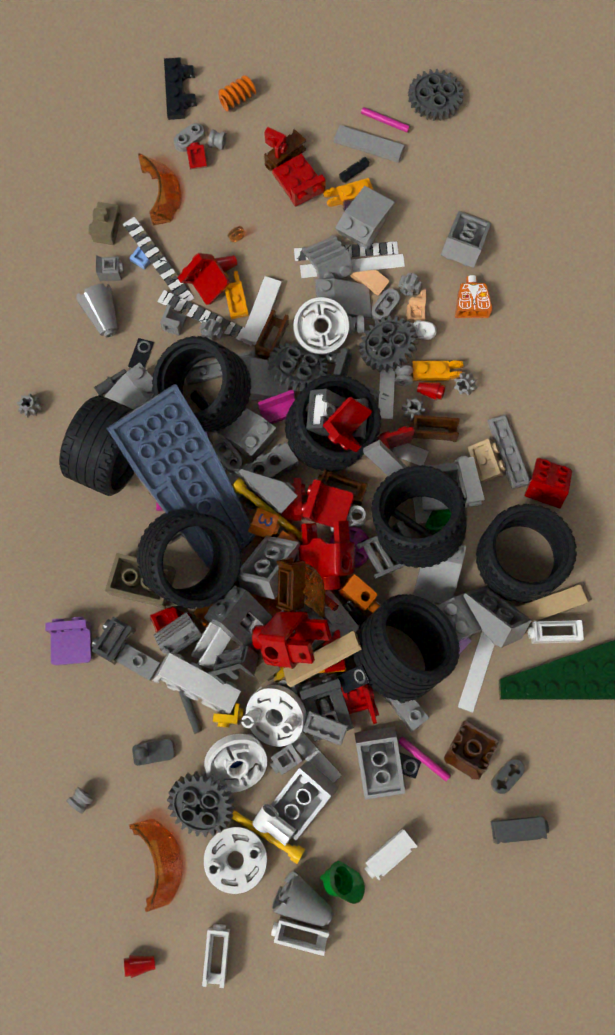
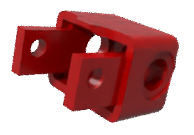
M333 521L335 543H327L322 538H318L317 523L301 524L303 545H300L298 549L300 561H305V578L317 577L318 590L340 589V576L351 575L355 571V542H350L349 521Z
M277 612L267 625H257L252 634L253 646L261 650L265 664L294 669L298 663L313 664L315 658L311 645L314 640L329 641L331 639L328 621L309 619L307 612Z

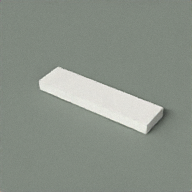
M264 277L241 341L253 345L256 344L274 306L282 281Z

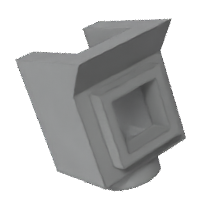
M96 255V273L99 280H121V273H124L123 262H120L119 257H99Z
M289 744L270 757L272 762L269 764L276 774L280 772L283 775L301 763L302 760L292 744Z

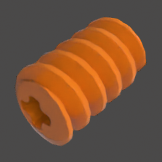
M243 75L241 79L239 78L235 82H231L230 86L226 85L224 89H219V100L223 108L228 112V105L231 108H235L234 102L240 105V98L245 102V95L251 98V92L256 95V89L251 79Z

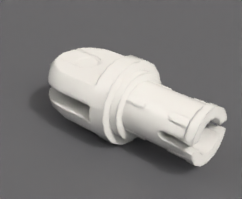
M416 320L414 323H411L419 339L429 340L434 338L437 333V328L432 322Z

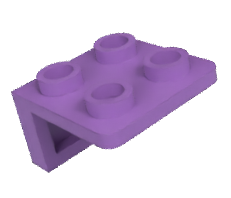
M73 617L72 621H64V619L58 618L52 619V622L45 623V631L51 634V663L53 665L89 663L91 661V623L86 619L84 620V617Z

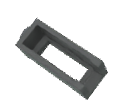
M542 816L490 821L493 843L495 844L500 842L510 843L538 840L541 838L547 839V833H549L548 822Z

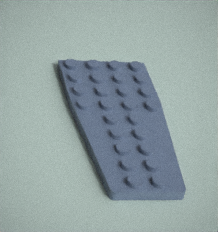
M176 384L107 427L110 435L139 480L166 514L169 511L187 509L212 515L224 521L225 525H228L234 531L241 549L253 540L256 535L248 532L250 521L208 436ZM199 526L188 527L180 531L206 567L210 569L214 553L208 534Z

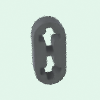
M514 759L505 763L491 781V787L494 792L505 794L514 786L524 773L522 762ZM517 764L518 774L512 773L509 776L508 773L511 771L510 765ZM506 777L507 780L504 782L505 789H498L496 781H502Z

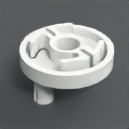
M325 297L313 298L305 302L297 311L293 323L294 334L299 344L307 351L314 354H327L335 351L344 343L349 331L348 316L343 307L336 301ZM325 319L328 323V330L324 333L316 331L314 327L316 320Z
M268 685L259 689L250 698L246 707V715L242 717L243 721L241 723L244 727L250 728L260 741L271 746L281 747L293 743L301 735L307 715L303 702L292 690L280 685ZM271 710H278L282 714L283 720L275 719L272 716Z
M233 734L218 740L209 749L204 761L207 778L213 774L214 781L221 779L220 785H227L225 792H240L252 787L261 779L267 767L265 750L253 734ZM236 761L243 762L237 768H230V766Z
M230 827L222 830L221 833H217L208 843L204 854V869L208 879L217 889L230 894L244 893L255 887L262 879L267 866V852L262 840L257 834L243 827ZM233 851L240 852L244 857V863L239 868H233L228 863V856Z

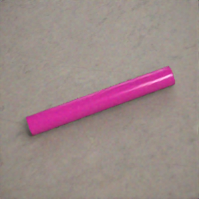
M365 107L361 110V114L406 133L409 131V125Z
M403 736L398 740L402 747L444 781L450 778L451 775Z

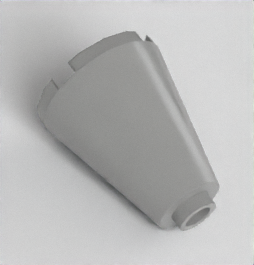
M97 284L84 289L85 293L82 295L79 292L76 296L77 302L99 334L106 338L114 336L118 327L110 285L107 284V287H105L104 284Z
M290 872L284 879L286 884L283 888L279 887L272 904L274 910L272 911L276 914L323 927L325 924L328 925L333 918L332 907L297 873Z

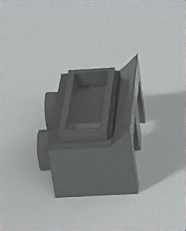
M112 617L111 620L108 619L104 623L102 635L94 639L92 652L115 665L117 662L114 660L116 655L127 644L125 641L129 634H134L136 630L117 618Z
M242 645L239 649L233 651L225 650L223 654L217 655L214 669L209 674L221 684H226L228 676L232 679H238L240 672L237 669L240 668L252 677L255 675L259 655L246 645Z

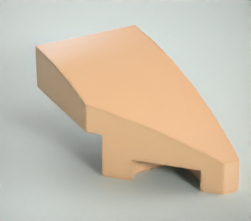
M377 270L354 272L350 275L357 283L364 284L377 296L389 283V280Z
M425 289L415 298H410L407 305L406 322L425 321Z

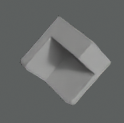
M168 304L160 321L162 330L180 336L187 318L186 315L173 312L172 306Z

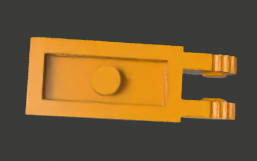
M369 178L336 188L326 189L323 194L325 198L333 197L327 201L329 207L342 206L351 203L364 186L372 190L373 187Z
M233 271L235 282L229 283L225 288L230 317L231 319H237L249 315L242 282L239 280L238 271Z
M457 360L451 362L412 361L413 381H449V379L460 377V373H462V371L450 372V369H460L464 367V363Z

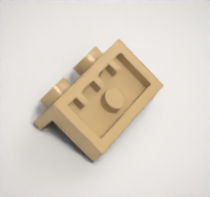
M486 439L468 447L470 456L474 457L481 483L497 476H505L504 470H506L503 460H499L497 453H500L496 442L493 443L490 439Z

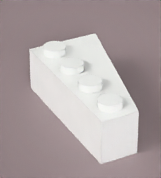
M169 653L164 658L152 681L158 684L160 680L166 682L167 688L173 691H180L182 689L184 694L192 700L200 698L202 699L201 703L222 714L228 715L231 713L241 692L236 689L237 686L234 683L226 681V684H221L212 675L201 670L202 667L200 665L184 661V657L177 653Z

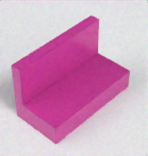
M290 390L258 402L261 417L271 424L285 420L289 408L295 401L294 391Z

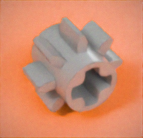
M408 273L407 276H401L398 287H401L400 291L403 294L412 296L413 293L418 294L422 282L419 281V277L416 274Z
M208 319L206 322L202 321L199 327L202 333L201 336L213 341L216 338L220 339L223 332L221 331L222 328H220L221 324L214 319Z
M462 372L460 377L454 379L456 381L454 389H457L460 395L464 392L470 395L472 390L478 388L475 385L478 379L472 376V372L467 375L465 372Z
M31 393L28 396L21 395L20 402H16L20 407L18 409L20 414L25 413L27 418L30 415L37 416L38 410L42 409L38 404L40 402L38 397L33 398Z
M416 397L412 400L407 398V405H402V410L405 411L403 417L407 416L410 418V421L413 420L414 415H421L425 412V408H421L423 401H418Z

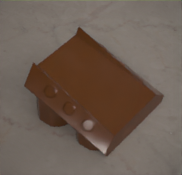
M463 721L444 756L446 764H450L470 776L471 779L480 780L483 772L489 766V761L497 749L499 740L467 721Z

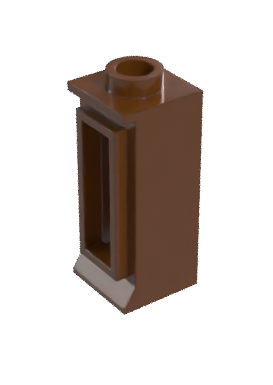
M293 129L291 135L289 134L286 137L288 147L279 159L275 157V147L267 154H264V164L269 171L306 151V147L303 146L306 139L295 129Z
M271 310L255 344V354L259 358L269 359L270 353L273 352L274 348H278L289 325L288 315L285 314L282 320L276 318L275 310ZM273 326L280 328L271 349L264 348Z
M414 415L413 421L409 422V427H414L415 430L412 439L457 442L459 437L457 427L460 418ZM419 426L446 428L448 432L421 431Z
M325 469L323 475L319 474L317 480L322 481L325 485H327L329 479L356 488L352 504L362 505L368 486L367 483H361L328 472Z
M289 557L276 561L278 564V605H276V608L284 610V612H296V610L304 608L305 561L293 563V558Z

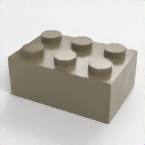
M116 553L105 591L112 596L166 609L168 600L150 590L144 583V579L141 578L138 571L137 558ZM163 564L166 578L173 585L176 570L172 566Z

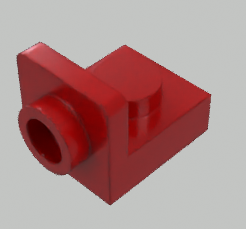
M267 127L264 132L265 143L272 148L275 147V157L279 159L288 147L286 135Z
M196 142L186 147L190 169L207 167L204 144L200 145L199 142Z

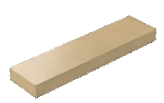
M577 585L515 608L531 619L532 623L587 604L588 601L581 585Z
M352 631L313 652L315 658L313 664L298 663L294 669L283 668L287 685L291 688L362 650L357 634Z

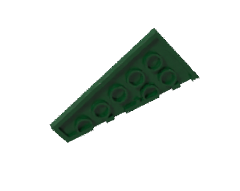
M615 640L499 679V699L615 700Z

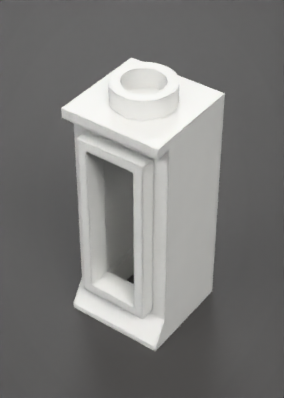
M458 457L454 463H457V483L464 495L465 508L482 505L481 501L485 499L474 457Z
M582 620L534 621L528 627V637L531 639L532 644L579 643L584 640ZM571 626L573 628V635L543 636L542 627Z
M209 623L191 655L200 659L198 662L200 666L214 669L217 655L223 653L231 637L220 627Z
M401 829L364 861L367 864V867L364 869L372 879L376 876L380 880V875L384 876L412 852L411 848H417L418 846L406 831Z
M279 918L278 923L274 922L271 936H275L274 943L324 956L329 930ZM285 925L318 934L316 944L283 936Z
M213 924V927H209L207 930L203 987L210 983L220 984L219 988H224L226 984L230 929H226V925ZM214 936L224 937L221 973L211 972Z

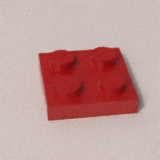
M302 153L272 170L273 176L290 199H292L291 189L318 176Z

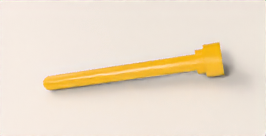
M240 477L236 479L232 484L235 493L243 494L260 509L278 515L277 523L296 535L297 539L302 542L301 531L246 488L247 485L244 484L245 481Z
M235 810L233 811V820L288 853L287 856L290 857V860L298 864L305 848L300 845L291 846L288 843L284 846L269 833L258 831L253 826V821Z

